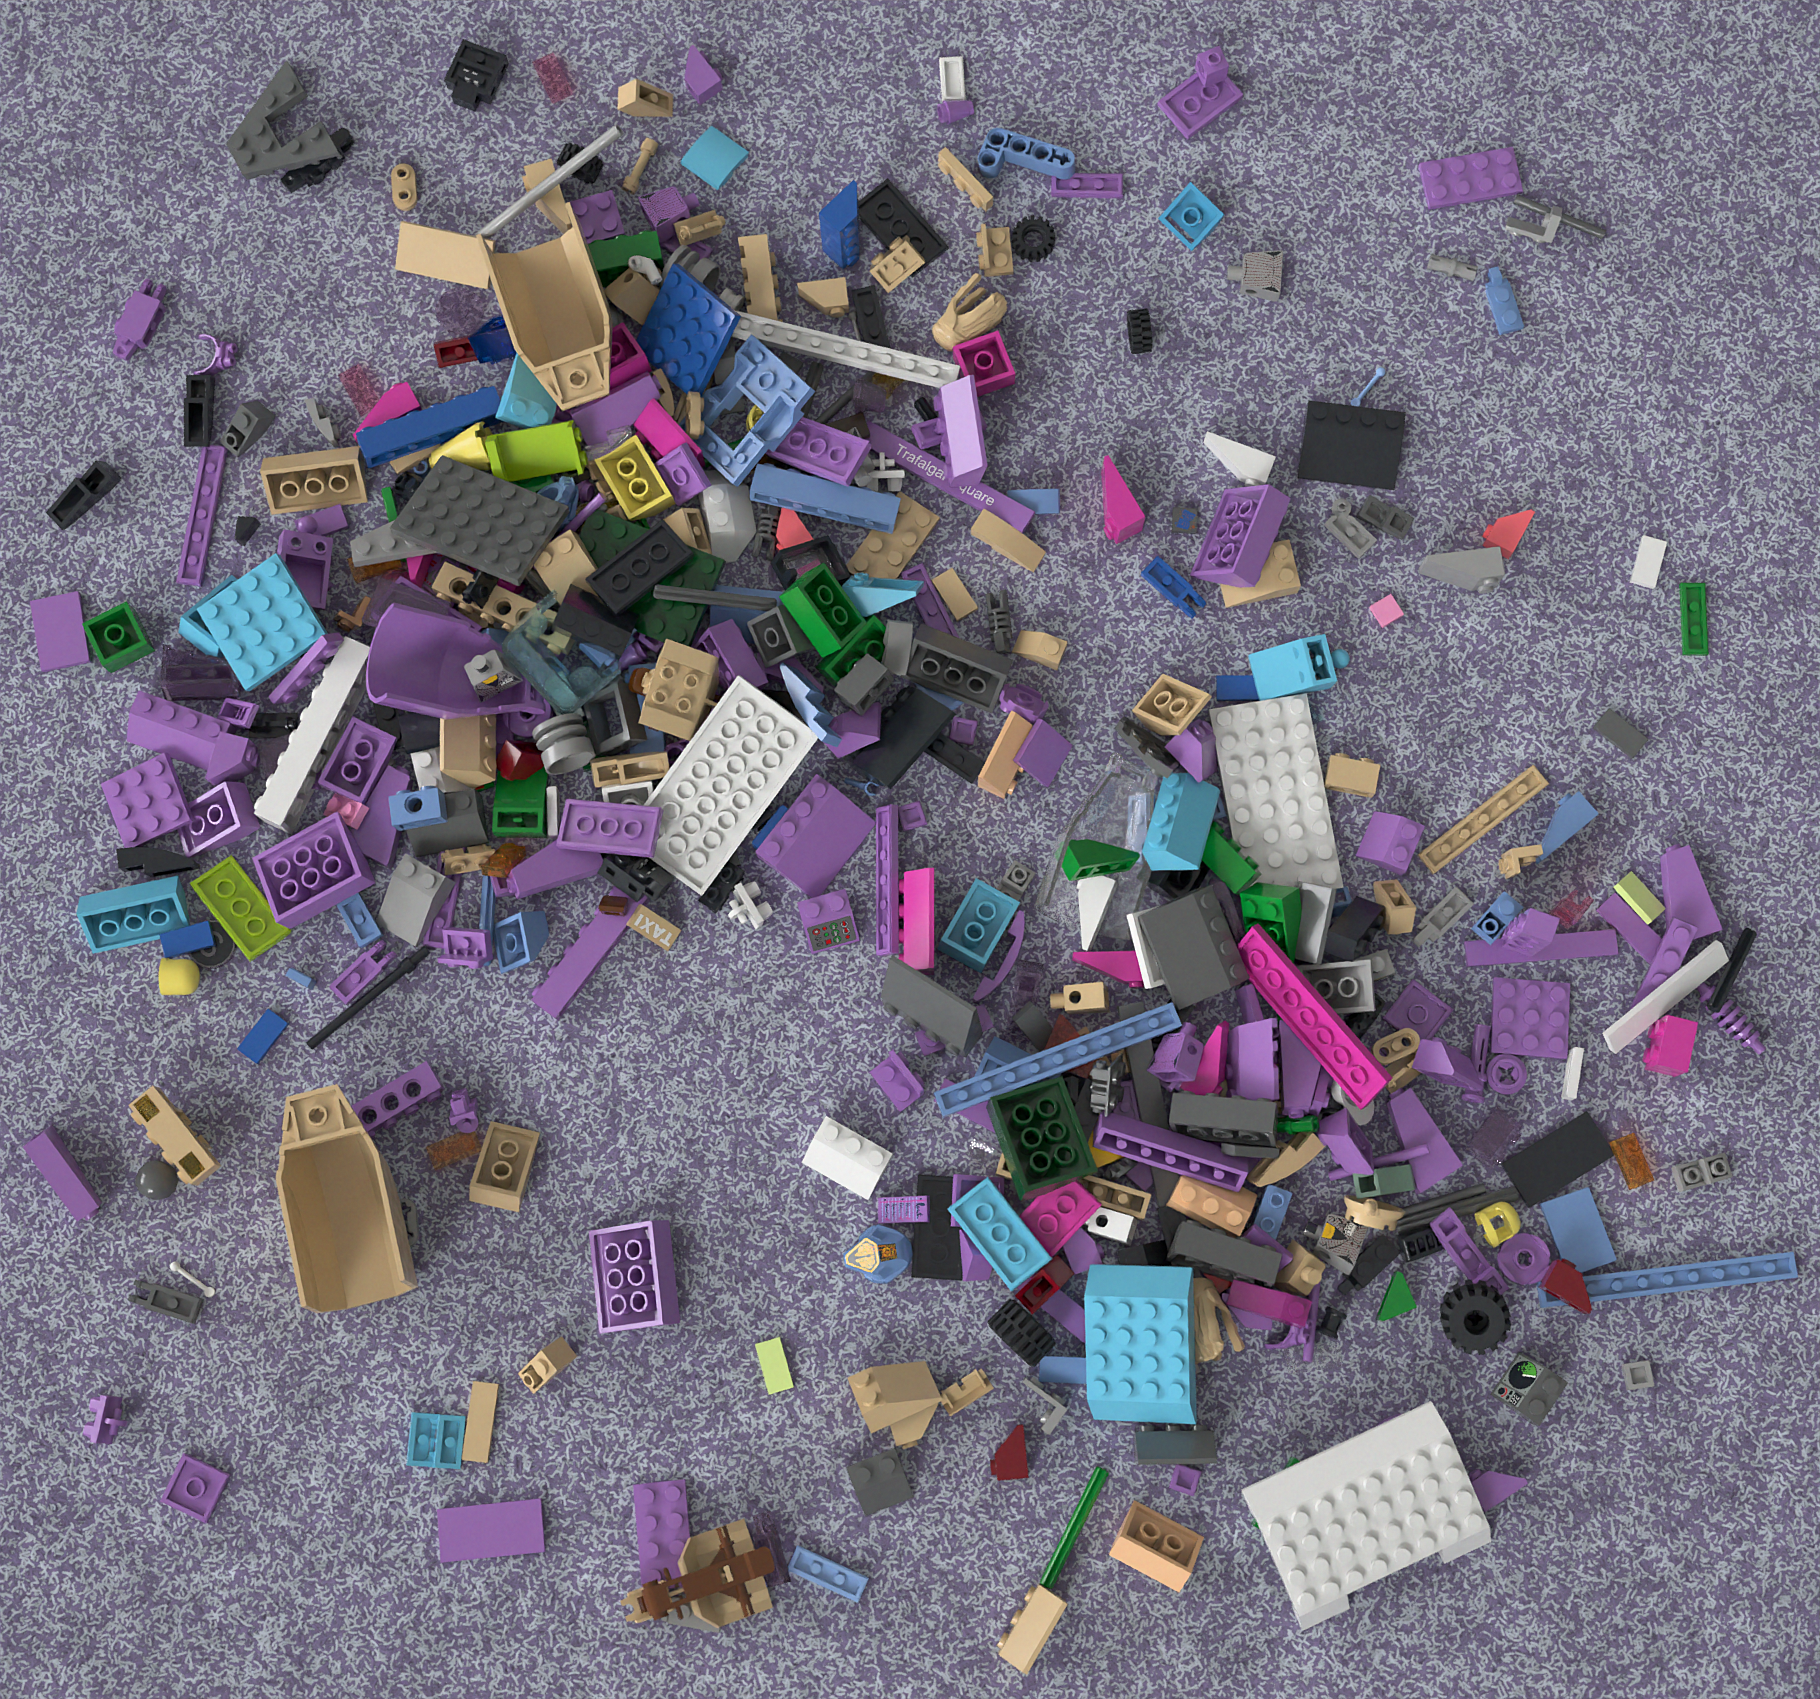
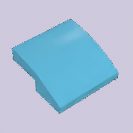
M711 126L692 145L682 158L680 164L716 190H719L732 177L733 171L746 160L749 152Z
M411 1412L406 1465L460 1469L466 1416Z

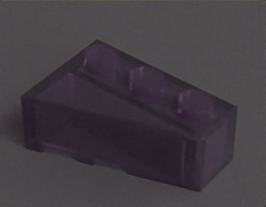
M163 644L160 686L165 700L241 699L242 684L227 659L211 655L205 657L194 654L191 650L185 649V651L172 649L171 645Z

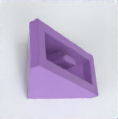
M959 1230L963 1282L988 1280L993 1267L966 1232Z

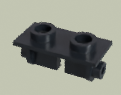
M477 569L472 577L474 582H470L462 593V600L467 604L476 602L480 609H483L499 578Z
M256 713L250 729H245L249 730V738H289L292 731L298 728V713Z
M727 861L698 901L715 914L718 910L721 911L722 906L730 897L728 896L729 893L735 890L734 886L744 880L743 875L745 871Z

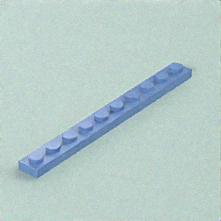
M1173 1002L946 1087L934 1092V1096L944 1118L986 1102L992 1096L1023 1088L1181 1028L1182 1024Z
M1794 1252L1583 1276L1590 1302L1798 1278ZM1541 1282L1536 1283L1540 1308L1567 1305L1538 1288Z

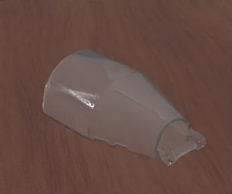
M1117 752L1111 754L1103 775L1057 834L1034 904L1038 912L1059 923L1081 930L1078 898L1080 889H1077L1079 880L1069 881L1061 867L1070 840L1090 839L1136 851L1140 854V858L1130 871L1103 875L1116 880L1118 886L1098 932L1099 936L1108 938L1130 939L1131 931L1127 915L1139 911L1151 874V869L1142 853L1154 812V788L1158 776L1150 771L1151 768L1146 769L1128 761ZM1120 768L1142 777V783L1120 774Z

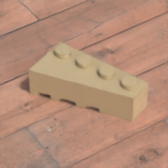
M767 234L738 237L747 314L783 322V319L778 320L777 312L781 311L780 297H775L774 289H779L777 274L772 275L771 268L776 266L775 253L769 251Z

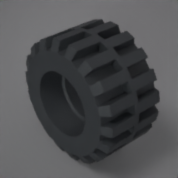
M1008 1299L987 1321L989 1327L1029 1366L1035 1367L1056 1345L1052 1335L1015 1300Z

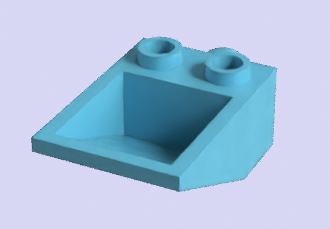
M855 573L854 576H851L845 582L842 588L862 617H867L915 597L924 587V581L869 577L867 573Z
M1325 634L1302 638L1248 655L1259 701L1330 689L1337 682L1334 667L1342 669L1350 661L1348 652L1343 649H1336L1330 654ZM1309 652L1314 654L1313 659L1310 658ZM1315 675H1318L1320 680H1316Z

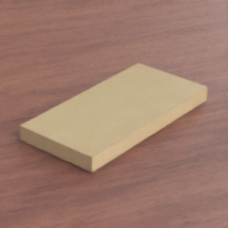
M407 221L400 222L395 270L489 289L491 278L476 236ZM484 238L494 253L496 240Z

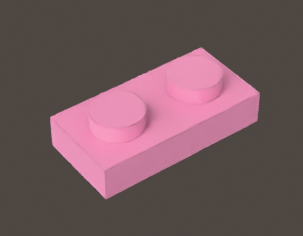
M335 793L328 802L323 815L328 817L335 812H339L347 826L358 830L369 808L362 803Z

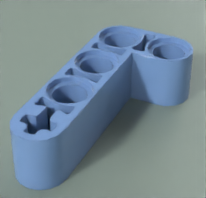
M993 128L988 132L978 155L980 173L985 178L990 179L998 176L1004 161L1064 180L1070 179L1076 170L1075 157L1072 151L1002 128ZM996 141H1001V142H1003V143H1001L1000 145H994V144H993V143L996 142ZM1019 148L1025 149V150L1022 151V152H1016V151H1015V150H1017V149H1019ZM1041 155L1047 156L1045 159H1038V158H1037V157H1039V156H1041ZM987 162H993V163H994V164H992V165H990V166L984 165V164L987 163Z

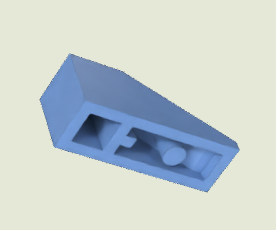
M1579 791L1573 796L1568 793L1558 801L1560 807L1554 812L1541 843L1543 855L1536 858V864H1539L1599 814Z

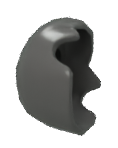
M158 1160L146 1162L138 1170L135 1178L137 1190L142 1195L153 1200L168 1198L176 1190L178 1183L175 1169L167 1163Z

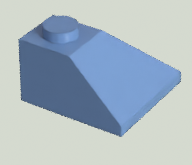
M545 911L520 912L494 924L493 937L501 974L512 971L536 959L549 937Z

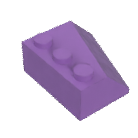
M1277 1018L1239 1025L1229 1031L1225 1080L1228 1088L1226 1098L1238 1095L1245 1097L1246 1100L1256 1101L1258 1098H1267L1272 1100V1102L1279 1099L1278 1067L1276 1064H1273L1275 1051H1278L1277 1041H1273L1272 1027H1277Z

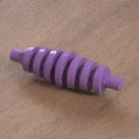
M1703 982L1696 988L1700 993L1698 999L1701 1003L1705 1000L1709 1002L1716 988L1714 985L1710 987ZM1728 999L1724 1002L1720 1012H1713L1711 1017L1716 1019L1721 1015L1723 1018L1717 1023L1720 1028L1729 1023L1730 1026L1725 1029L1727 1034L1735 1030L1737 1033L1732 1037L1733 1039L1738 1041L1743 1038L1744 1041L1741 1045L1744 1048L1749 1046L1758 1055L1761 1054L1766 1047L1759 1041L1760 1033L1757 1030L1751 1033L1750 1030L1754 1027L1752 1022L1744 1025L1743 1022L1748 1017L1744 1013L1737 1018L1736 1015L1742 1009L1737 1005L1730 1010L1729 1007L1734 1002Z

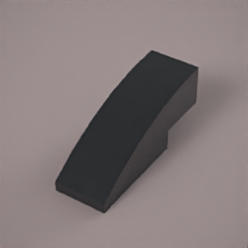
M186 375L184 447L210 446L215 392V377L211 375Z
M96 460L81 478L75 477L46 514L62 530H65L109 493L122 478L107 462Z
M149 847L116 849L118 868L124 872L144 869V874L147 876L157 877L200 869V864L196 861L167 850Z

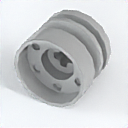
M681 245L667 261L661 274L662 280L659 282V288L661 289L674 263L680 264L708 289L713 291L720 276V265L705 257L699 260L698 252H691V248Z
M569 713L559 715L544 721L534 728L532 734L535 741H537L538 750L544 751L541 754V759L547 774L568 773L590 763V759L595 758L596 754L590 739L584 737L587 730L583 725L584 722L580 714Z

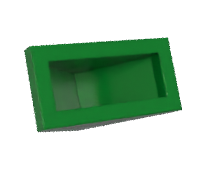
M1399 1271L1393 1273L1375 1320L1380 1322L1417 1308L1404 1275Z

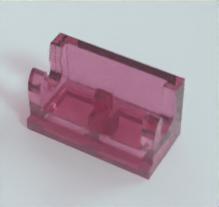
M1575 890L1567 898L1560 900L1547 914L1560 918L1559 924L1568 929L1581 919L1594 899L1588 896L1582 901L1581 905L1575 904L1573 898L1578 893Z

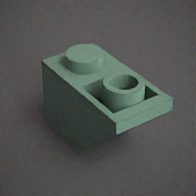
M1411 1164L1375 1169L1371 1175L1352 1173L1357 1199L1416 1190Z

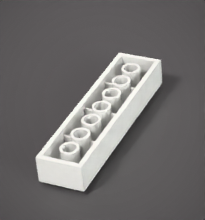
M345 636L344 641L338 647L337 653L334 654L335 656L331 664L328 663L323 671L324 678L320 686L317 685L314 688L309 707L302 711L300 716L301 723L297 730L294 729L289 737L290 744L286 752L283 751L280 754L275 773H272L267 779L265 793L255 803L254 814L265 823L292 835L315 790L311 788L315 784L316 773L321 768L322 772L324 771L367 689L366 668L369 646Z

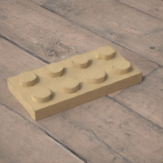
M899 491L896 497L901 498L893 534L872 529L846 565L849 574L854 576L855 573H867L869 577L898 579L900 573L903 572L936 526L940 517Z

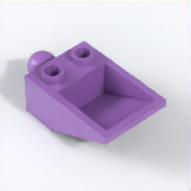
M304 516L298 521V530L300 532L284 529L280 534L277 554L282 557L311 607L325 610L333 538L313 535L317 530V522L311 516Z

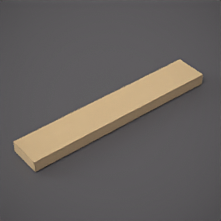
M1532 765L1417 856L1430 872L1435 874L1549 785L1548 781Z

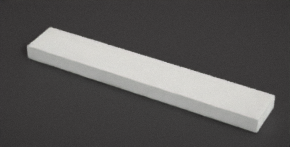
M1715 940L1605 1030L1602 1034L1610 1051L1615 1054L1618 1053L1726 964L1729 959L1722 943Z

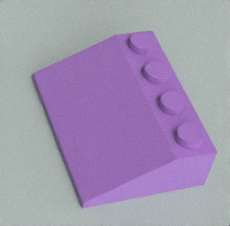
M1270 484L1225 489L1190 576L1200 580L1239 588L1255 587L1261 577L1264 563L1269 557L1272 543L1278 535L1281 521L1287 513V506L1291 498Z
M816 774L755 853L760 860L811 898L821 896L876 825V822L838 789Z
M339 812L331 814L252 858L276 923L289 929L375 884L368 862Z
M651 1220L589 1231L599 1334L680 1323L669 1220Z

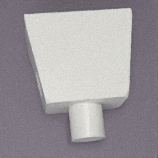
M1099 1207L1083 1225L1088 1226V1231L1091 1234L1131 1246L1138 1221L1133 1216ZM1099 1218L1108 1220L1105 1227L1098 1226Z

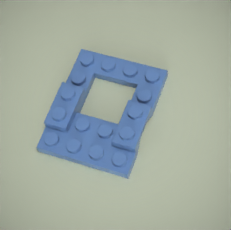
M751 334L735 354L734 370L721 385L706 390L701 396L704 398V409L701 412V420L704 421V433L699 435L697 440H692L702 450L703 456L733 485L738 487L769 449L774 452L802 418L804 413L801 411V408L814 394L815 390L759 339ZM745 394L764 414L735 450H733L710 426L724 408L730 411ZM684 417V419L680 422L679 426L686 433Z

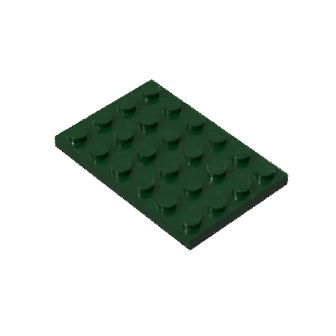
M597 509L587 517L579 537L599 569L648 531V529ZM688 546L695 557L659 584L714 591L726 561ZM653 589L627 609L639 615L634 627L637 630L636 632L665 643L666 639L691 647L709 604L657 599L653 596Z

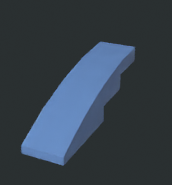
M782 662L780 665L782 676L798 712L808 727L822 742L837 747L842 738L828 726L834 717L820 704L825 695L797 668Z

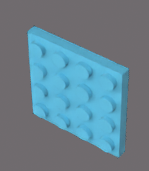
M277 553L197 608L198 613L246 691H251L303 655L315 644L321 635L328 634L282 557Z

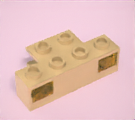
M151 1086L128 1105L133 1111L131 1113L132 1118L139 1125L143 1124L147 1128V1137L153 1144H159L164 1150L161 1153L169 1164L172 1165L174 1163L180 1170L177 1174L185 1184L190 1183L198 1186L221 1167V1164L210 1152L212 1147L202 1135H199L197 1138L195 1137L197 1132H194L189 1127L192 1124L190 1119L182 1109L176 1108L159 1087Z

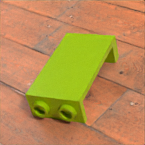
M574 420L489 435L485 441L493 476L507 482L577 470L579 475L583 474L585 465H588L586 451H581L580 446L582 433L580 427L575 426Z

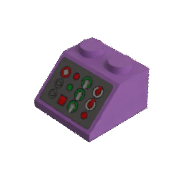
M846 889L797 902L811 954L860 941Z

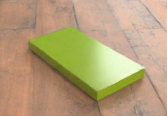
M232 855L190 883L191 888L249 962L292 933L289 928L276 923L269 902Z

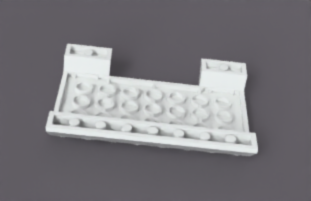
M1431 1401L1241 1489L1292 1601L1293 1611L1302 1630L1350 1609L1347 1594L1429 1555L1439 1552L1445 1564L1491 1542L1490 1526L1451 1434Z

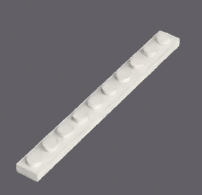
M736 311L741 315V318L731 337L747 340L752 334L767 346L937 388L954 382L958 378L960 370L958 365Z

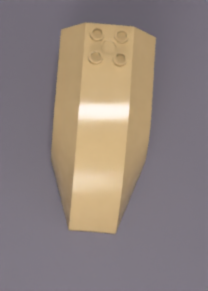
M570 202L565 203L573 227L560 238L521 252L493 253L481 233L476 235L514 349L562 411L610 394L613 329L611 311L581 223Z
M335 1084L286 1097L282 1125L283 1136L279 1149L280 1159L276 1172V1183L301 1307L315 1313L346 1310L397 1297L417 1288L418 1283L403 1212L392 1173L385 1158L366 1131L339 1085Z

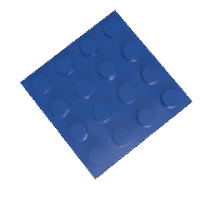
M673 263L636 342L645 353L647 360L657 369L661 368L664 375L686 394L689 391L699 392L701 397L741 315L680 264Z

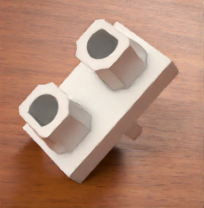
M880 452V459H872L875 467H880V470H873L868 473L871 481L864 487L878 492V478H888V491H901L905 470H885L887 466H895L894 459H885V452Z
M755 881L745 885L739 883L734 886L735 890L733 893L741 906H739L736 899L729 902L733 910L728 916L731 920L738 917L741 924H744L748 921L744 914L746 913L756 930L772 915L773 910L767 901L755 907L752 899L761 895V891Z

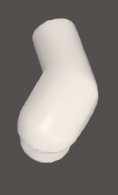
M632 256L629 259V267L636 272L646 274L652 285L662 280L652 259L642 256Z

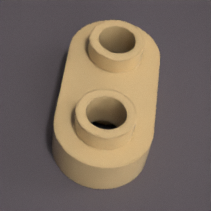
M398 164L391 172L393 201L398 209L408 211L413 209L418 201L416 174L410 165ZM402 172L407 173L404 177L399 176ZM402 195H408L406 199H401Z
M689 391L685 405L686 434L691 439L697 440L699 435L704 433V421L701 420L704 398L700 397L699 392Z
M1401 1029L1375 1042L1371 1047V1054L1381 1065H1388L1415 1052L1419 1047L1420 1037L1413 1029ZM1402 1038L1408 1040V1046L1402 1044ZM1380 1049L1386 1050V1057L1380 1055Z

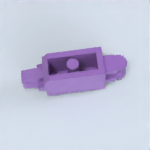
M148 278L144 280L139 291L134 290L132 296L127 299L125 311L122 317L115 323L114 333L117 336V340L112 353L125 361H129L137 348L143 349L148 347L166 311V307L162 303L166 293V286L159 284L152 297H150L149 294L153 287V281Z

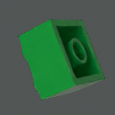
M127 601L82 623L102 666L110 673L155 652L136 610Z

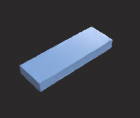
M797 1545L787 1567L788 1571L857 1603L869 1579L867 1576Z

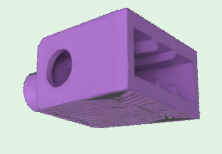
M676 187L666 188L638 197L642 213L652 231H657L660 243L676 235L674 223L691 218L689 211L700 206L695 193L682 198Z
M1183 1022L1179 1033L1166 1034L1155 1052L1147 1071L1164 1082L1194 1081L1204 1049L1203 1043L1194 1038L1197 1027L1191 1023Z

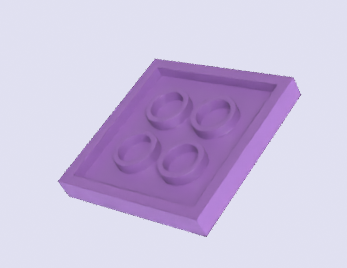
M162 753L101 783L125 848L142 847L194 821L168 753Z
M1494 977L1490 1053L1567 1059L1570 983Z

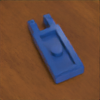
M1159 556L1140 574L1176 608L1179 607L1191 619L1196 616V613L1192 607L1183 601L1187 596L1201 608L1206 605L1205 600L1193 590L1194 587Z

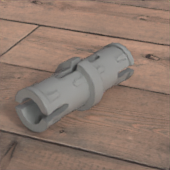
M1432 253L1427 265V269L1446 273L1448 277L1457 276L1474 281L1478 266L1459 262L1457 258L1448 259Z

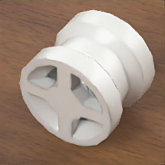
M726 288L719 297L735 311H739L745 301L744 296L733 294L729 288Z

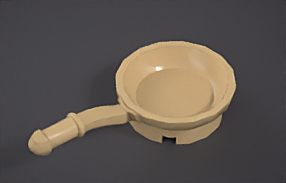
M1353 1195L1344 1196V1202L1347 1206L1345 1218L1351 1220L1354 1217L1353 1222L1364 1226L1384 1230V1226L1389 1225L1388 1230L1394 1231L1396 1230L1398 1220L1405 1214L1404 1209L1389 1203L1369 1198L1357 1199V1196Z

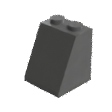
M784 604L747 622L765 668L816 649Z

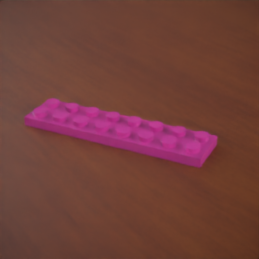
M1256 924L1237 945L1249 975L1248 980L1360 1110L1364 1109L1393 1078L1259 924Z

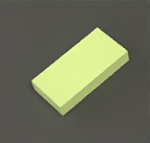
M1632 871L1613 887L1647 925L1666 909Z
M778 1337L755 1344L768 1394L793 1388L794 1385L781 1338Z

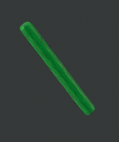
M1098 1466L1095 1468L1040 1580V1584L1048 1589L1054 1587L1109 1475L1107 1470Z

